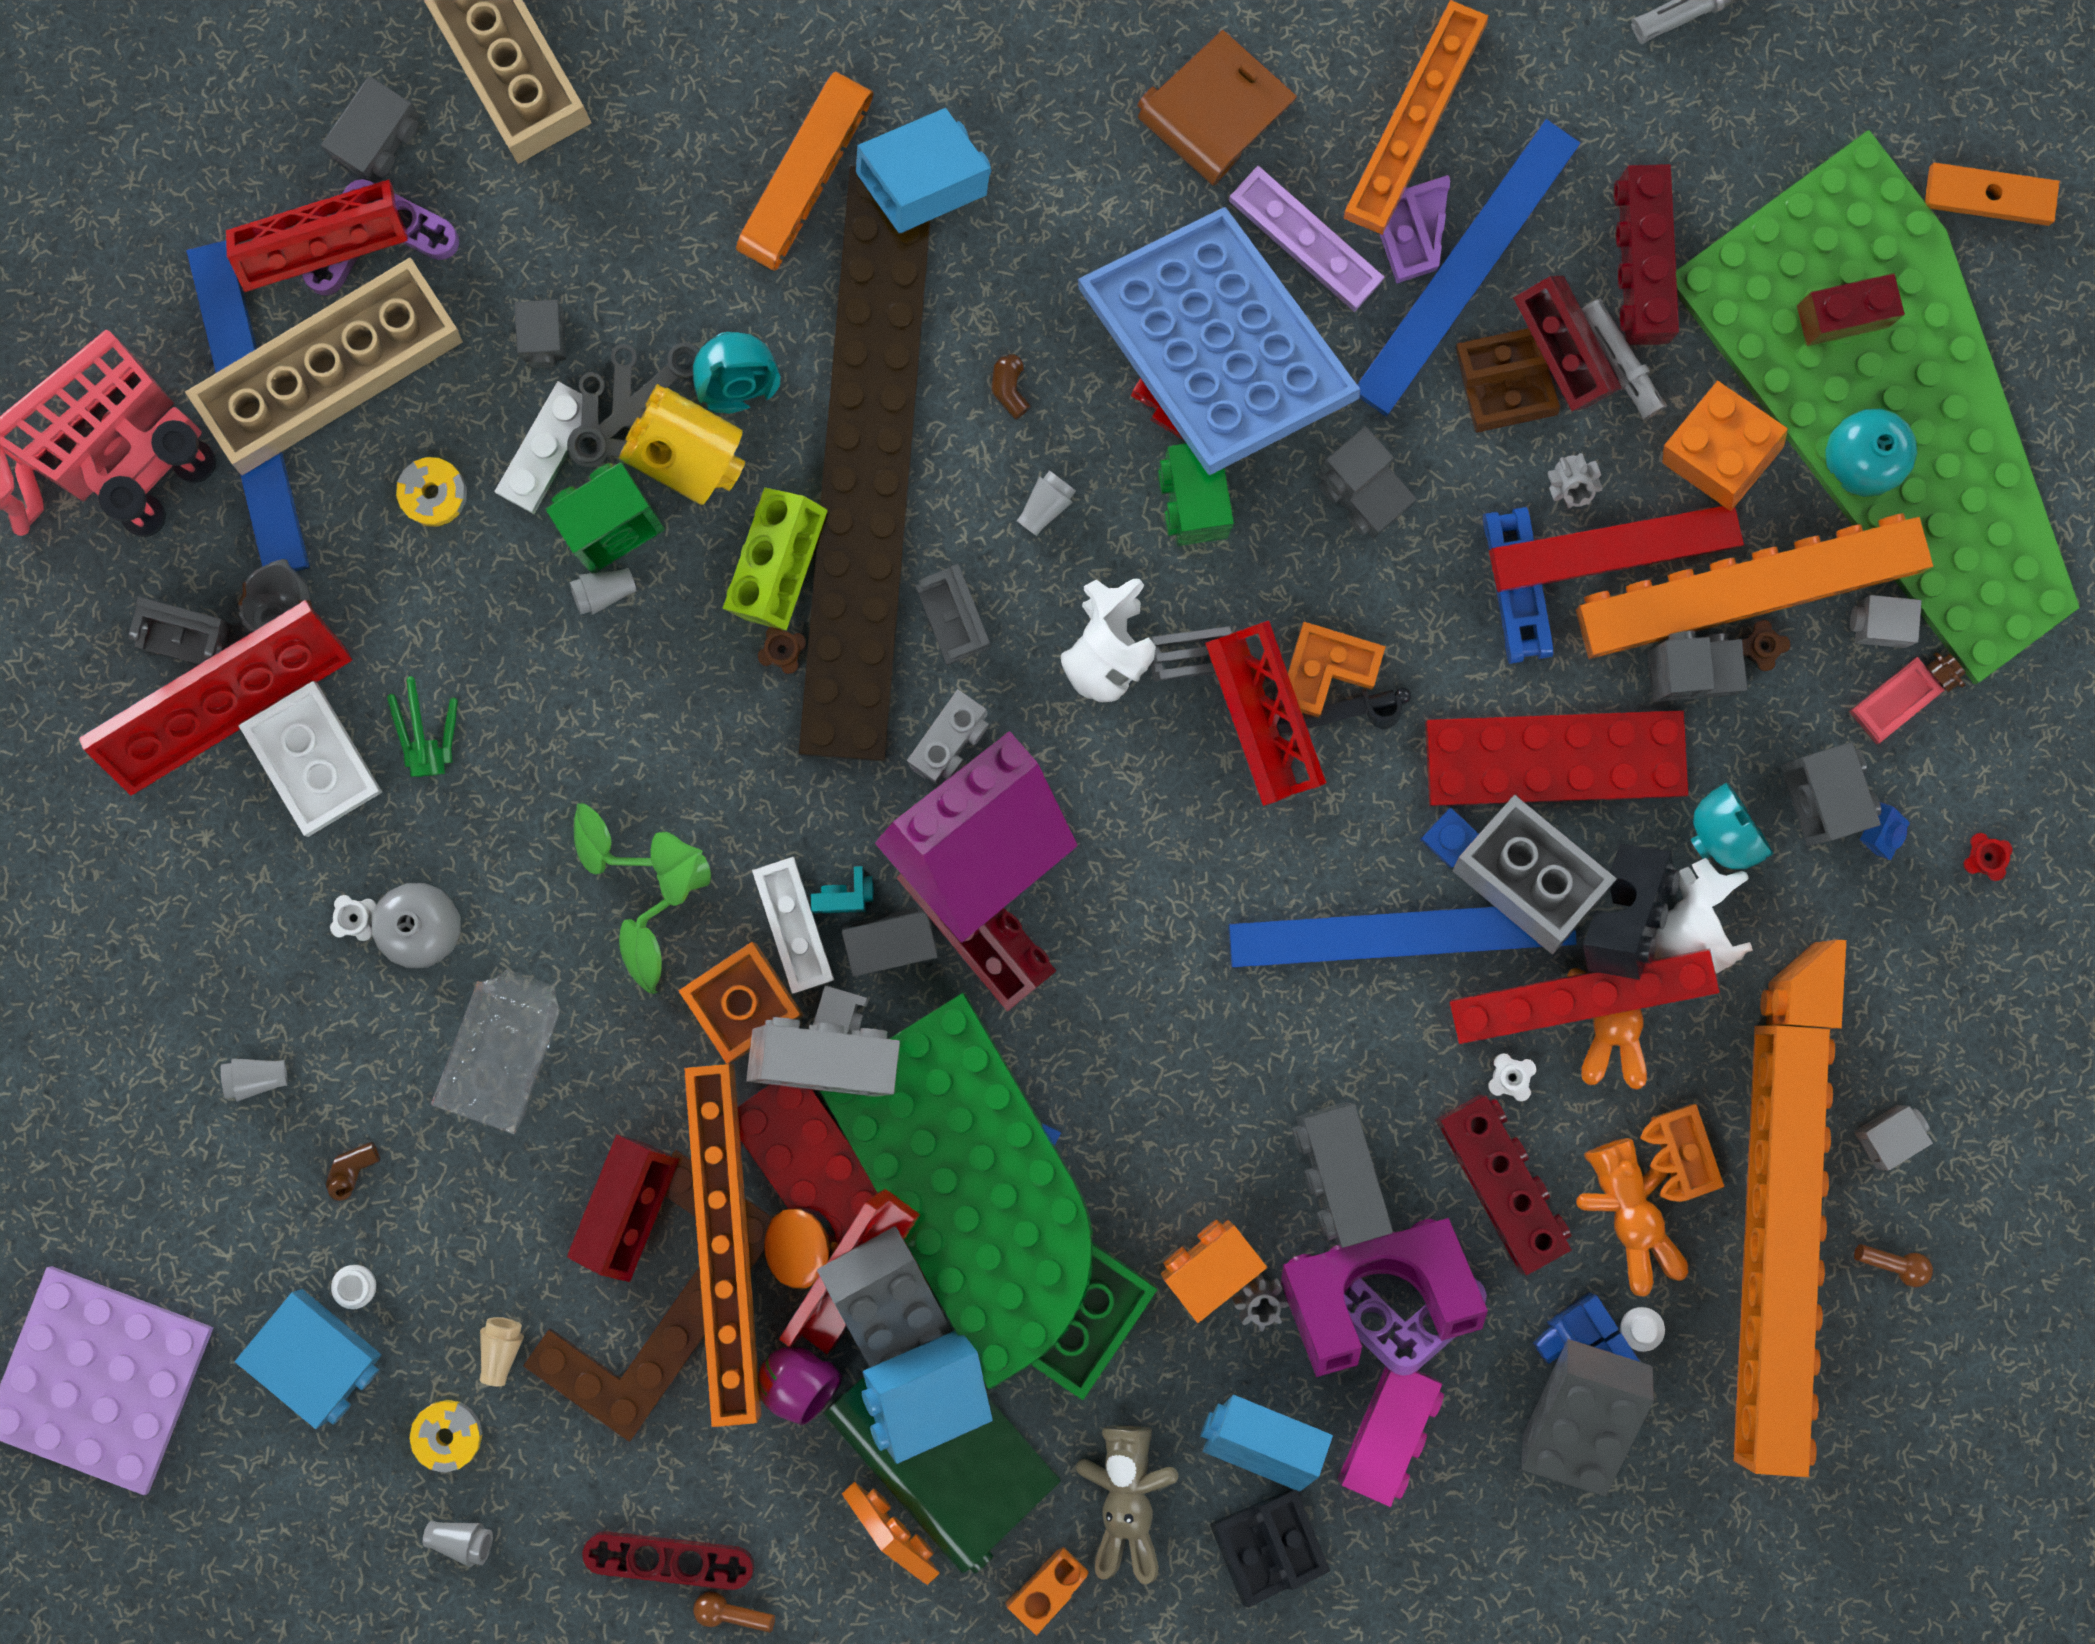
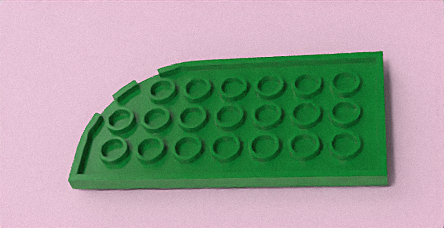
M962 993L889 1038L900 1041L894 1094L873 1097L822 1090L820 1092L877 1193L887 1189L920 1214L904 1241L958 1336L965 1335L978 1352L983 1380L987 1388L992 1389L1043 1357L1070 1328L1069 1325L1076 1316L1082 1301L1085 1299L1090 1284L1093 1267L1091 1265V1235H1093L1084 1198L1074 1178L968 997Z

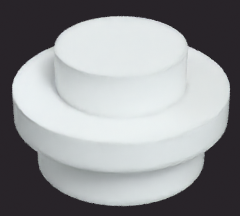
M346 1266L340 1269L332 1280V1295L335 1301L344 1308H361L367 1305L375 1295V1277L364 1266Z
M1637 1307L1624 1315L1620 1325V1332L1632 1349L1644 1352L1655 1349L1662 1342L1665 1326L1657 1312L1650 1308Z

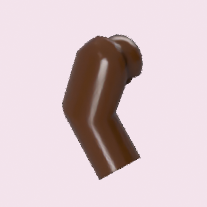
M1009 354L1000 357L994 365L992 393L1015 420H1018L1030 410L1031 405L1016 389L1018 376L1024 370L1023 361L1017 355Z
M369 1142L340 1154L333 1160L326 1181V1188L332 1199L336 1201L348 1199L352 1195L360 1169L380 1162V1156L374 1142Z

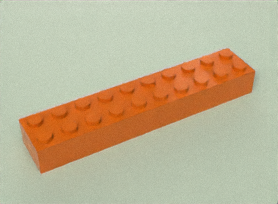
M1755 1026L1734 1461L1755 1474L1809 1477V1468L1816 1461V1442L1811 1438L1812 1421L1817 1419L1819 1411L1818 1397L1816 1394H1813L1814 1376H1818L1821 1366L1820 1352L1818 1349H1815L1816 1331L1821 1330L1823 1322V1311L1821 1305L1817 1304L1818 1286L1823 1285L1825 1278V1266L1823 1260H1819L1820 1242L1825 1241L1827 1234L1826 1217L1821 1215L1822 1197L1825 1198L1829 1190V1176L1827 1171H1823L1824 1153H1828L1831 1146V1131L1829 1127H1825L1826 1109H1830L1833 1102V1087L1828 1082V1065H1832L1834 1062L1835 1042L1830 1038V1029Z

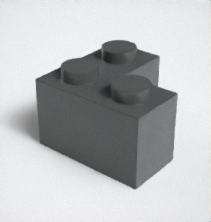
M1366 426L1325 460L1318 474L1322 482L1318 485L1323 494L1332 503L1335 504L1340 501L1350 512L1347 515V520L1359 534L1363 536L1368 533L1374 539L1412 507L1417 499L1389 468L1394 457Z
M1683 631L1669 634V638L1659 640V645L1647 652L1653 703L1735 696L1747 691L1742 639L1728 640L1726 633L1696 638L1695 631Z

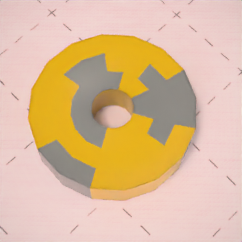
M425 457L413 461L402 471L397 481L396 496L400 508L411 520L423 526L438 527L450 523L461 513L466 503L467 487L463 476L451 463L440 458ZM431 485L438 486L437 496L427 499L425 497L426 488Z
M444 1400L431 1404L418 1414L412 1423L409 1439L412 1452L422 1465L432 1471L446 1473L460 1469L474 1458L481 1445L482 1429L480 1420L471 1408L458 1401ZM443 1428L449 1429L453 1433V1441L449 1444L443 1443L439 1439V1432Z

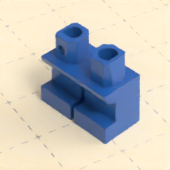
M1590 1292L1547 1322L1550 1328L1533 1342L1541 1357L1548 1364L1560 1356L1567 1339L1639 1361L1622 1333L1617 1331L1618 1327L1598 1296Z

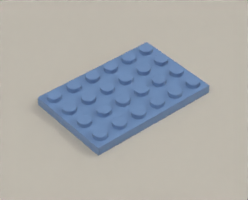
M1226 207L1078 279L1080 292L1208 475L1339 410L1360 397L1358 385Z

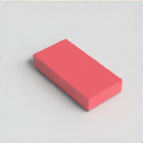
M1916 657L1849 712L1875 744H1879L1945 689L1922 661Z

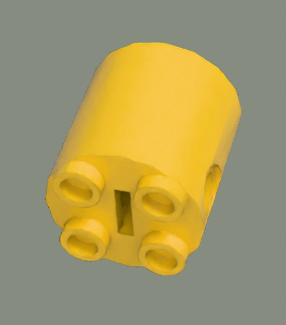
M657 384L646 402L645 407L647 408L641 419L637 417L625 439L627 442L619 455V459L692 501L704 505L715 488L722 487L730 491L739 478L745 461L735 456L734 453L741 440L743 430L671 389Z

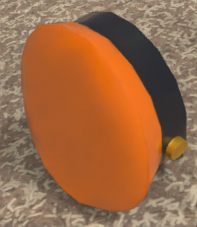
M811 1208L788 1209L775 1215L767 1227L764 1241L765 1256L770 1271L778 1281L791 1288H807L812 1286L819 1277L817 1269L827 1264L838 1247L835 1231L829 1220L820 1212Z

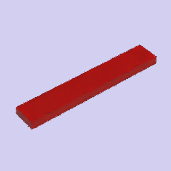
M1724 506L1496 547L1489 550V556L1497 592L1499 593L1736 549L1743 546L1744 542L1736 507L1729 511Z

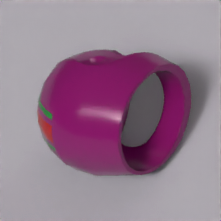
M786 1346L769 1354L759 1369L758 1388L760 1399L765 1407L776 1416L799 1425H805L814 1419L828 1404L840 1386L843 1375L833 1363L818 1359L811 1351L802 1347Z

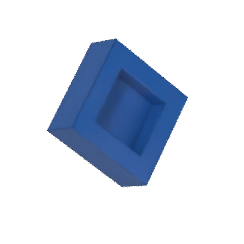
M1880 802L1881 815L1878 818L1881 825L1864 830L1859 840L1875 855L1891 861L1896 849L1901 847L1906 839L1907 828L1910 822L1895 807Z
M1450 807L1420 840L1451 869L1455 866L1459 856L1479 833Z

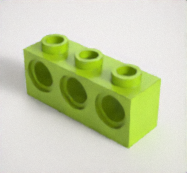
M764 487L760 501L755 509V516L746 542L742 547L736 571L728 587L723 609L744 620L786 631L828 510L805 496Z

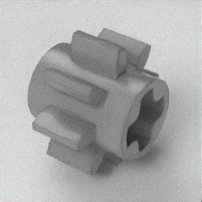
M1579 453L1578 456L1561 457L1555 466V470L1548 471L1547 473L1552 484L1549 489L1553 500L1557 501L1564 497L1567 508L1570 509L1572 506L1589 505L1596 492L1603 489L1599 480L1602 474L1597 462L1593 461L1586 464L1582 453Z
M1260 1273L1242 1288L1241 1295L1232 1297L1235 1308L1241 1310L1239 1318L1243 1325L1249 1324L1252 1320L1258 1325L1260 1331H1264L1266 1325H1270L1273 1322L1282 1323L1279 1316L1281 1308H1286L1289 1304L1286 1296L1279 1294L1283 1289L1279 1279L1276 1278L1269 1283L1264 1280Z

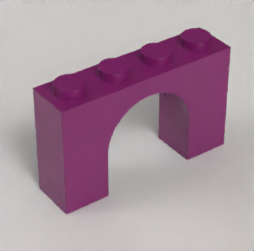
M1449 1218L1439 1221L1425 1219L1417 1222L1407 1230L1393 1232L1344 1248L1336 1245L1329 1252L1315 1256L1301 1254L1289 1260L1287 1264H1283L1281 1285L1316 1377L1357 1366L1359 1363L1362 1345L1347 1310L1344 1294L1356 1280L1365 1276L1391 1274L1411 1283L1422 1295L1441 1341L1483 1329L1488 1312Z

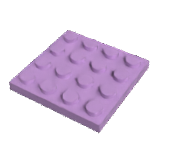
M47 1267L0 1384V1441L136 1493L148 1494L214 1327L58 1268Z

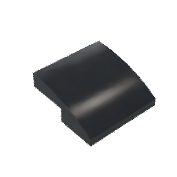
M1297 1490L1285 1491L1209 1524L1244 1607L1250 1608L1285 1589L1294 1590L1330 1572Z

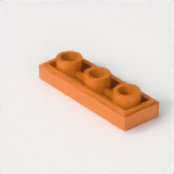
M1933 163L1929 167L1925 203L1930 209L2050 226L2055 222L2060 181ZM1986 191L1992 192L1995 200L1989 199Z

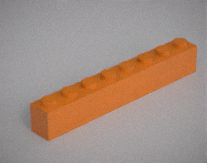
M1904 513L1896 514L1878 520L1879 527L1863 531L1861 524L1836 531L1837 538L1821 542L1819 535L1794 542L1795 549L1779 553L1777 547H1770L1752 553L1753 560L1736 564L1735 558H1728L1710 564L1711 571L1694 575L1693 569H1686L1668 575L1669 582L1652 586L1651 580H1644L1626 586L1627 593L1610 597L1609 591H1602L1585 596V604L1580 605L1575 611L1588 659L1659 642V640L1669 638L1671 633L1683 631L1697 632L1923 573L1932 568L1933 563L1920 517L1906 520Z
M725 1064L684 1068L712 1427L754 1424L758 1422L762 1414L758 1388V1362L735 1065Z

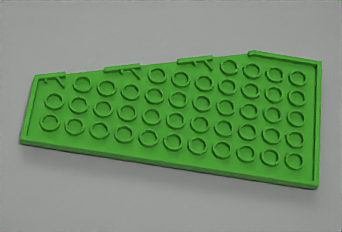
M1870 130L1863 133L1676 270L1677 297L1765 412L1788 428L1786 439L1852 526L1861 524L1863 531L1879 527L1878 520L1892 515L1904 513L1906 520L1920 517L1933 567L1923 573L1897 579L1895 582L1908 599L1921 600L1920 615L1950 654L1962 666L1974 685L1988 677L2080 608L1947 230L1931 209L1926 206L1925 201ZM1895 273L1905 315L1891 327L1815 345H1806L1797 305L1810 292ZM1866 409H1884L1896 413L1909 424L1917 442L1918 454L1910 474L1899 486L1880 496L1862 497L1847 492L1840 486L1842 483L1836 478L1835 474L1830 473L1826 462L1825 449L1832 431L1845 418Z

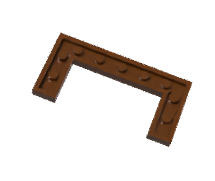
M675 1149L672 1156L678 1158L679 1162L665 1196L696 1218L691 1158ZM745 1197L751 1270L764 1251L767 1227L773 1216ZM700 1267L691 1277L621 1378L551 1328L543 1336L523 1367L630 1442L705 1336Z

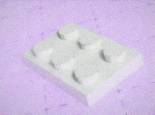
M314 681L238 725L304 836H311L382 793V790L318 683Z

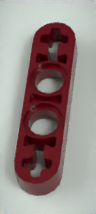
M610 1531L594 1534L584 1545L582 1551L585 1566L591 1572L599 1575L727 1590L744 1587L750 1581L755 1569L751 1554L746 1549L738 1546ZM604 1541L608 1543V1550L622 1552L624 1549L623 1543H629L631 1546L626 1556L627 1568L619 1566L623 1559L621 1557H609L605 1564H600L599 1556L592 1554V1549H597L601 1542ZM651 1546L657 1550L659 1554L658 1565L649 1570L638 1566L635 1561V1553L638 1548ZM685 1551L697 1552L703 1560L701 1571L693 1575L684 1573L679 1567V1556ZM710 1553L718 1554L715 1561L717 1564H728L731 1557H738L739 1565L746 1567V1572H740L737 1579H730L728 1570L715 1569L714 1578L707 1577L706 1575L711 1565Z

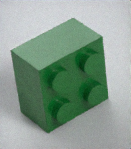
M1187 443L1168 446L1165 460H1160V469L1157 470L1161 495L1169 493L1170 502L1166 503L1167 511H1164L1168 536L1176 535L1177 546L1228 539L1234 522L1225 468L1208 475Z

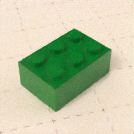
M621 462L615 466L612 463H608L599 467L590 474L589 478L591 481L578 489L572 486L562 490L552 498L553 504L545 508L572 553L591 573L599 572L665 531V528L640 488Z
M1092 1242L1091 1264L1093 1267L1085 1299L1082 1301L1076 1316L1069 1325L1070 1328L1043 1357L1031 1364L1081 1400H1084L1158 1290L1155 1284L1094 1242Z

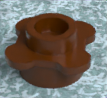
M1760 620L1754 624V631L1746 639H1742L1743 654L1756 663L1759 670L1770 671L1775 667V660L1779 655L1786 653L1790 649V640L1787 636H1780L1772 630L1769 621ZM1762 642H1766L1768 644V648L1766 650L1761 648Z
M769 627L766 631L767 638L764 643V649L758 652L759 662L763 666L774 665L780 667L786 674L796 672L799 667L797 659L800 651L805 649L807 645L805 637L800 633L792 635L781 629ZM785 646L786 652L781 654L778 652V648Z
M1934 653L1933 656L1936 659L1926 667L1947 692H1950L1957 685L1961 688L1966 686L1960 679L1966 672L1950 653L1944 658L1939 653Z

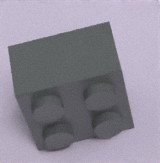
M1853 741L1780 765L1807 847L1881 825L1878 818L1881 815V805L1875 792L1869 791L1864 774L1867 773L1866 761L1859 749L1855 750Z

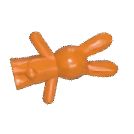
M1572 968L1568 972L1567 977L1588 972L1579 968ZM1641 1009L1595 1017L1593 1019L1595 1037L1587 1052L1581 1071L1582 1079L1586 1084L1595 1085L1604 1077L1612 1047L1615 1045L1620 1046L1622 1072L1626 1083L1631 1088L1637 1090L1646 1084L1647 1069L1639 1042L1644 1023Z
M1630 1138L1618 1139L1585 1152L1584 1157L1594 1168L1598 1176L1599 1186L1605 1194H1580L1577 1197L1576 1204L1584 1211L1615 1212L1614 1229L1617 1237L1626 1247L1628 1278L1633 1294L1645 1297L1652 1290L1654 1280L1649 1249L1654 1254L1667 1277L1677 1281L1684 1280L1688 1274L1687 1261L1676 1245L1665 1234V1221L1661 1211L1653 1203L1646 1200L1669 1173H1662L1650 1168L1642 1177L1641 1169L1637 1163L1634 1142Z

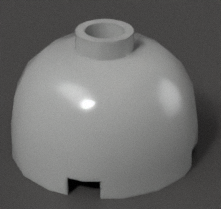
M406 883L388 891L377 903L372 915L371 933L377 948L391 962L406 968H428L442 961L454 950L461 934V917L453 901L442 889L426 883Z

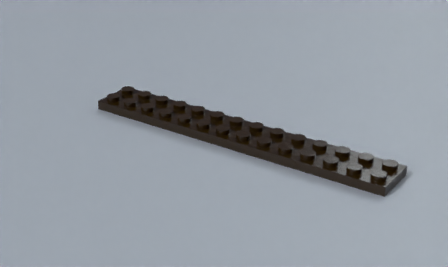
M850 166L820 503V506L828 511L817 540L799 755L885 762L931 220L899 234L856 174L855 166Z

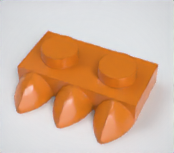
M1689 1104L1651 1118L1652 1121L1644 1128L1640 1139L1661 1146V1150L1655 1155L1650 1164L1652 1169L1662 1173H1670L1671 1178L1665 1183L1660 1192L1661 1197L1670 1201L1681 1202L1725 1187L1697 1104Z

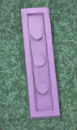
M1257 166L1230 195L1229 202L1352 311L1355 312L1383 282L1385 277L1261 167Z

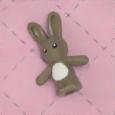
M1131 1425L1106 1426L1102 1430L1107 1449L1106 1469L1088 1459H1081L1076 1464V1471L1080 1476L1110 1491L1102 1507V1517L1106 1530L1097 1553L1095 1573L1102 1580L1109 1579L1117 1573L1122 1560L1125 1539H1128L1133 1572L1140 1583L1150 1584L1156 1580L1159 1566L1149 1535L1153 1510L1149 1499L1144 1494L1176 1483L1179 1474L1173 1467H1166L1147 1474L1149 1464L1148 1453L1152 1437V1429L1150 1427Z

